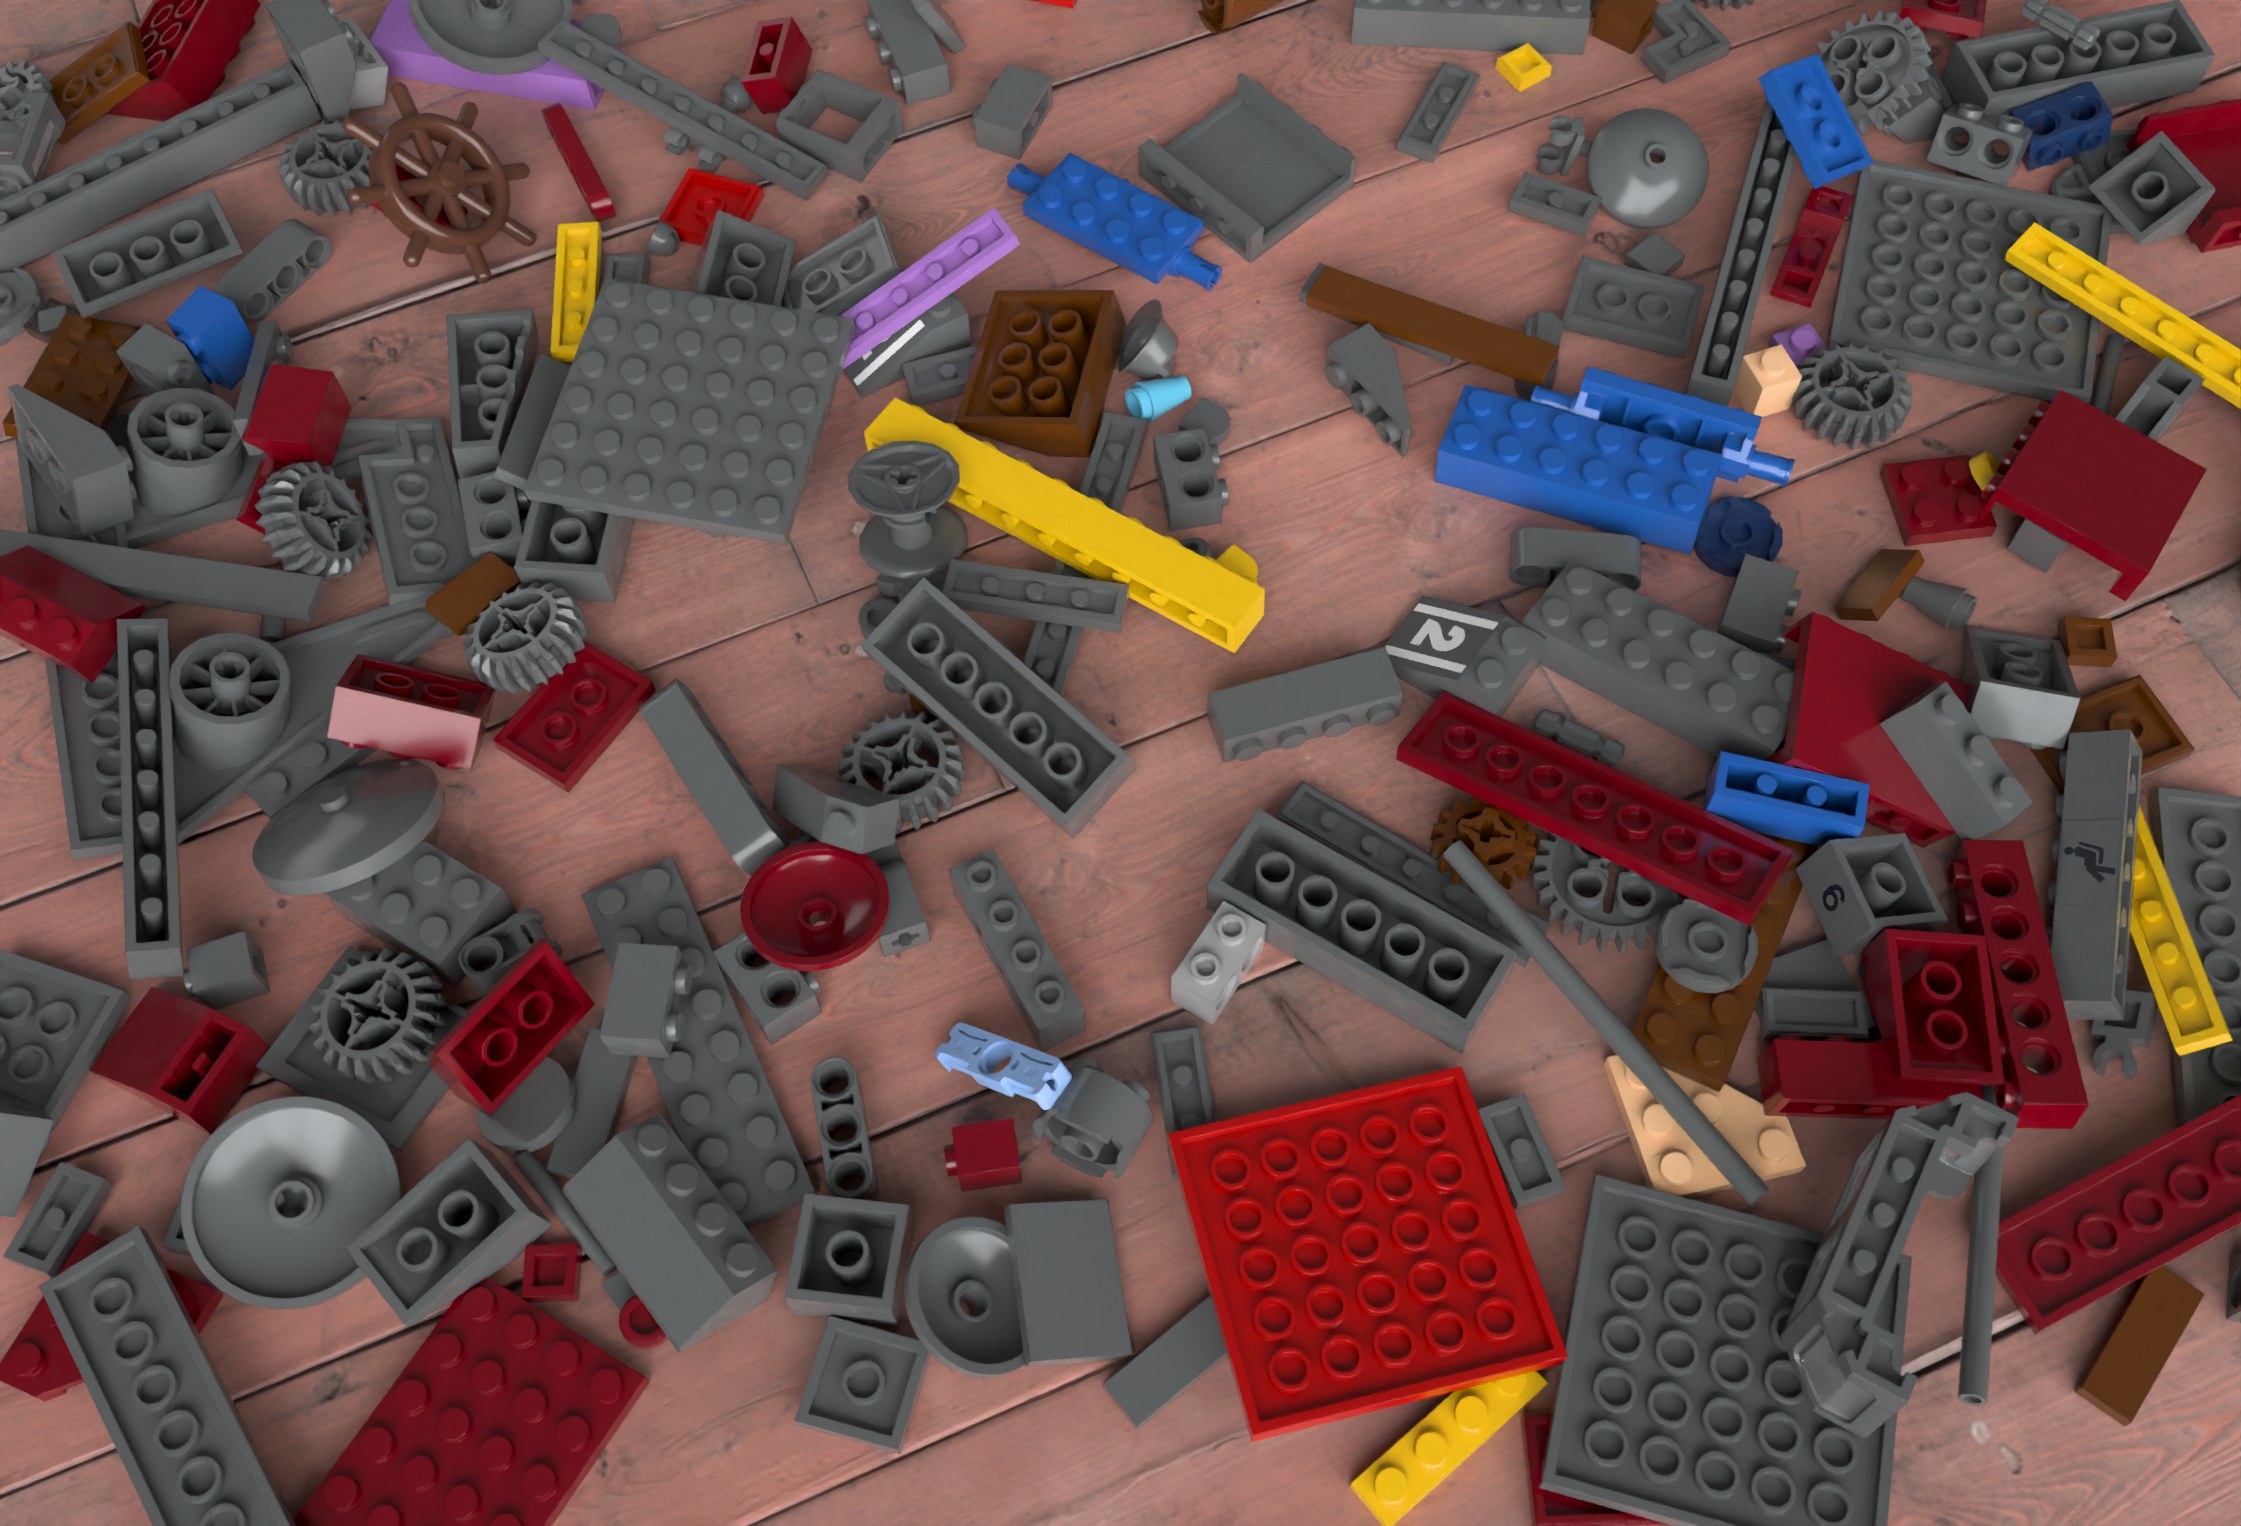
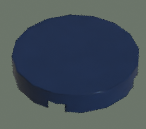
M1725 497L1719 499L1718 503L1710 506L1709 504L1707 505L1693 549L1697 557L1709 569L1724 576L1736 577L1746 554L1774 563L1783 545V530L1779 522L1776 525L1775 521L1770 517L1772 512L1764 505L1748 498Z

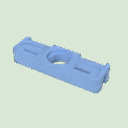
M963 1022L956 1024L950 1031L951 1040L948 1044L941 1043L935 1052V1057L948 1072L955 1069L968 1074L978 1084L1013 1097L1016 1093L1036 1101L1043 1110L1050 1109L1072 1079V1074L1059 1058ZM1011 1057L1010 1063L1003 1070L993 1073L994 1068L1002 1060Z

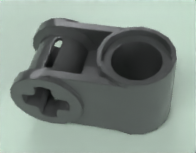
M526 909L517 912L502 924L464 944L459 954V963L472 988L477 993L485 996L540 938L546 940L560 958L562 948L556 940L549 938L542 926L543 917L537 909ZM532 939L534 943L531 944L528 940ZM496 961L490 969L478 971L484 963Z

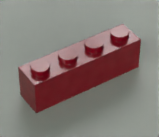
M1787 1034L1776 1037L1756 1057L1765 1116L1888 1120L1897 1109L1913 1105L1918 1109L1942 1103L1949 1096L1964 1092L1984 1100L1981 1085L1897 1079L1883 1039L1876 1040L1873 1043L1854 1042L1852 1037L1836 1036L1824 1041L1805 1040L1802 1035Z

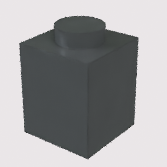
M246 931L186 949L189 968L183 970L186 989L192 997L197 996L207 1007L216 1010L270 992L263 950Z

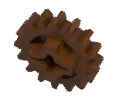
M1472 796L1470 806L1466 807L1461 801L1455 800L1451 812L1444 809L1440 812L1438 823H1434L1430 838L1432 841L1430 855L1431 857L1439 858L1437 866L1439 873L1453 872L1451 884L1455 886L1463 879L1446 861L1443 853L1452 844L1461 840L1492 876L1506 889L1511 890L1514 887L1516 878L1524 880L1527 877L1529 867L1533 865L1537 851L1533 847L1536 840V832L1526 831L1527 821L1521 818L1515 819L1512 814L1489 803L1488 805H1481L1480 800ZM1468 886L1469 892L1474 893V891Z

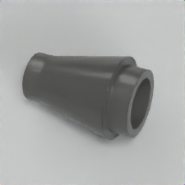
M1914 576L1907 584L1902 595L1903 601L1916 607L1946 630L1952 627L1959 631L1969 621L1978 600L1977 597L1969 594V589L1924 580L1917 576Z

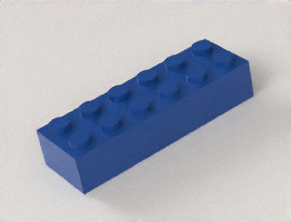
M1465 384L1438 449L1435 482L1615 534L1633 536L1643 542L1691 555L1723 455Z

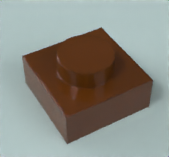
M2063 617L2058 625V631L2068 664L2073 666L2111 667L2117 659L2111 619Z

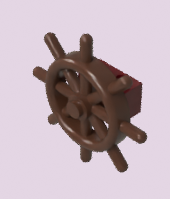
M396 82L391 86V94L402 118L394 122L382 135L353 117H347L342 122V128L347 134L372 149L369 158L371 185L351 188L347 192V200L353 205L369 204L389 218L403 234L410 238L403 256L406 266L411 268L417 267L426 248L446 254H465L476 280L480 283H488L492 278V273L480 248L500 230L525 246H531L536 241L533 231L508 216L511 204L508 181L527 178L530 174V168L522 162L507 165L501 164L490 146L472 130L478 115V108L474 103L466 102L463 104L457 121L439 114L419 113L407 86L401 82ZM412 139L421 160L398 145L403 141ZM431 140L446 146L442 159H439ZM462 157L473 170L463 171L459 165L460 158ZM482 186L485 201L465 188ZM468 211L482 218L479 226L475 228L470 227L466 218Z

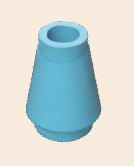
M1183 375L1135 382L1133 387L1125 393L1128 412L1131 417L1147 419V423H1151L1184 401L1191 398V387Z

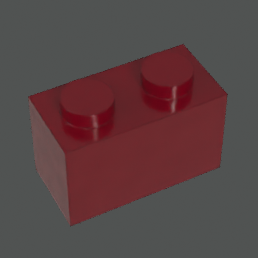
M792 16L757 21L741 84L762 114L777 113L786 108L798 94L800 87L805 81L813 49Z

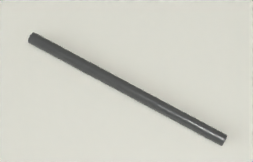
M1461 840L1452 844L1443 853L1446 861L1749 1205H1752L1769 1191L1770 1188Z
M1981 1085L1984 1101L1998 1107L1995 1099V1086ZM1996 1146L1974 1170L1958 1400L1973 1406H1983L1988 1401L2004 1148Z

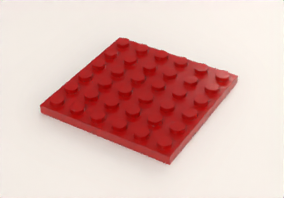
M1462 1066L1168 1133L1167 1142L1251 1442L1561 1365L1563 1360L1568 1358Z

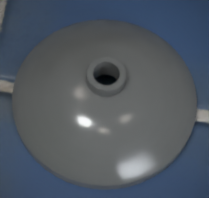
M1642 108L1624 112L1604 125L1590 146L1586 162V173L1591 193L1602 197L1600 207L1609 216L1633 228L1657 229L1678 222L1698 204L1707 185L1709 165L1702 141L1685 121L1663 110ZM1650 154H1657L1661 159V163L1652 162Z
M962 1217L938 1226L918 1244L906 1269L904 1282L905 1304L914 1331L926 1349L935 1358L959 1373L979 1378H992L1016 1371L1025 1365L1006 1225L982 1217ZM959 1300L967 1304L969 1315L961 1309Z

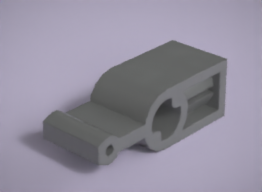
M894 840L892 845L865 853L879 866L886 878L889 889V916L882 933L878 937L884 956L887 957L930 942L926 920L896 840Z

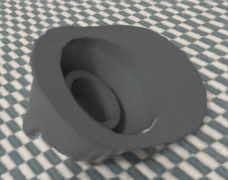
M1151 300L1145 303L1136 312L1124 330L1118 352L1119 373L1127 371L1143 380H1150L1158 374L1164 377L1172 375L1175 365L1173 355L1177 350L1179 339L1163 319L1162 307L1158 300Z

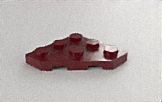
M85 1231L57 1275L111 1242ZM166 1268L200 1335L224 1295ZM43 1296L1 1360L0 1381L45 1402L66 1394V1389L84 1383V1380Z

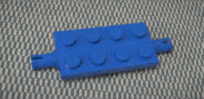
M1069 153L1046 177L1032 171L1021 163L1015 165L1016 169L1013 168L1010 171L1007 179L1008 186L1029 196L1023 202V214L1157 285L1166 274L1176 278L1181 275L1201 285L1208 291L1213 289L1212 284L1216 285L1218 283L1222 267L1193 254L1192 250L1194 242L1203 233V220L1072 153Z
M1587 367L1580 392H1575L1574 396L1536 384L1530 401L1722 454L1723 458L1717 477L1736 483L1739 477L1745 479L1746 475H1750L1785 487L1795 459H1788L1756 449V444H1753L1762 416L1745 412L1742 409L1730 408L1706 401L1697 396H1689L1664 389L1655 384L1643 383L1619 376L1610 371Z

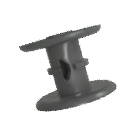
M914 440L891 442L872 449L856 461L848 475V490L859 506L876 515L867 522L859 538L860 554L869 567L885 576L908 579L927 577L936 572L946 570L950 565L951 559L958 560L961 558L968 544L967 528L955 512L942 506L943 503L952 497L960 482L959 465L950 452L935 444Z

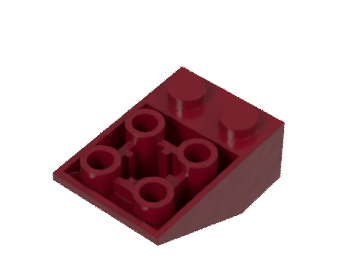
M151 987L89 1071L212 1135L259 1070L256 1065L270 1047L250 1027L210 1007Z

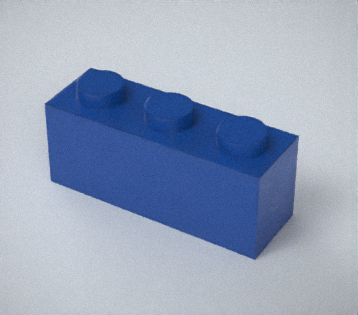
M1721 751L1708 777L1703 809L1754 832L1822 847L1829 840L1857 838L1865 826L1870 784Z

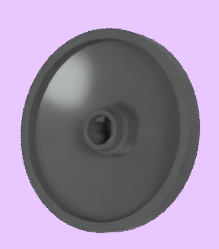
M408 0L412 22L428 46L443 58L460 67L485 74H517L543 65L550 58L539 53L538 41L561 19L571 24V0Z
M387 759L347 769L302 792L269 820L257 837L253 847L252 859L254 866L267 886L276 892L287 895H314L352 885L387 868L416 847L439 820L445 805V792L434 771L426 764L416 760Z
M307 1096L283 1097L264 1101L241 1111L227 1120L207 1139L195 1156L186 1176L181 1197V1225L185 1242L194 1262L211 1283L239 1301L269 1309H296L327 1302L351 1290L367 1277L346 1248L403 1197V1182L400 1168L384 1136L372 1123L350 1108L325 1099Z

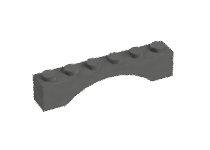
M2165 356L2143 381L2115 419L2158 442L2185 410L2205 379ZM2025 518L2007 549L2039 570L2047 573L2071 544Z

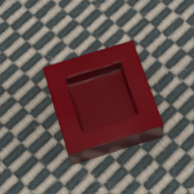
M579 1244L525 1246L521 1298L528 1303L579 1301L582 1248Z

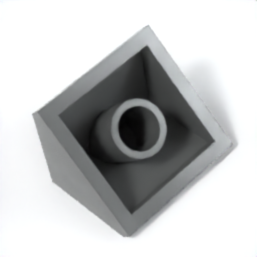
M2163 131L2159 132L2088 186L2091 193L2140 247L2183 235L2216 191L2215 187Z

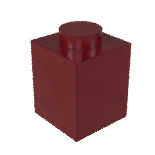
M1013 1118L951 1127L954 1145L944 1146L948 1177H958L962 1192L1023 1183Z

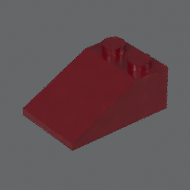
M1884 929L1862 951L1867 998L1897 1079L1992 1086L2004 1084L1986 937L1981 935Z

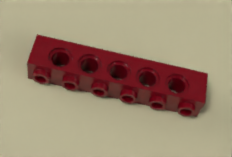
M1963 840L1955 858L1948 861L1946 876L1948 886L1955 888L1958 900L1956 923L1959 930H1964L1967 935L1986 937L2005 1082L2001 1086H1995L1996 1103L1999 1108H2004L2005 1111L2019 1117L2016 1128L2073 1129L2089 1106L2024 842L2023 840ZM2026 1066H2028V1067L2034 1069V1070L2037 1071L2038 1073H2035V1072L2029 1070Z

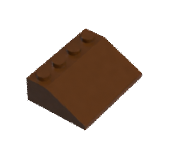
M995 290L954 424L961 430L1049 457H1090L1126 327V322L1114 290Z

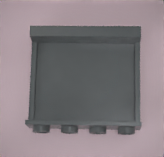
M1243 73L1238 75L1237 94L1163 148L1152 139H1148L1138 147L1139 176L1183 211L1203 220V226L1249 263L1254 262L1353 187L1356 157L1347 148L1338 145L1326 136L1320 128L1310 124L1295 113L1289 105L1283 104L1267 92L1261 84L1255 83Z

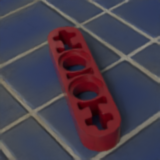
M557 103L541 109L547 128L595 221L600 223L615 217L616 212L610 196L562 104Z

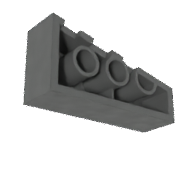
M533 309L446 315L452 450L460 479L496 471L532 374L539 346Z

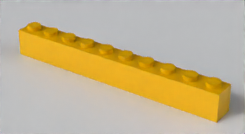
M895 397L864 431L868 452L891 442L913 440L935 444L950 452L959 465L960 482L952 497L947 501L1095 580L1129 585V598L1233 653L1238 650L1264 616L1265 589L1259 586L1252 578L1235 574L1222 567L1215 559L1209 556H1201L1183 547L1173 537L1162 536L1145 527L1138 519L1123 516L1108 508L1101 500L1094 497L1089 498L1071 489L1064 481L1058 478L1052 479L1040 473L1026 461L1013 459L998 451L991 443L979 441L963 433L956 425L944 423L930 416L917 405H909Z

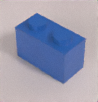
M199 286L166 322L175 334V339L185 344L210 385L215 382L232 390L245 377L255 339L233 301Z

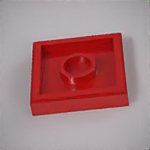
M689 168L659 220L671 225L680 236V241L702 246L703 239L717 210L750 222L764 198L763 189L759 185Z

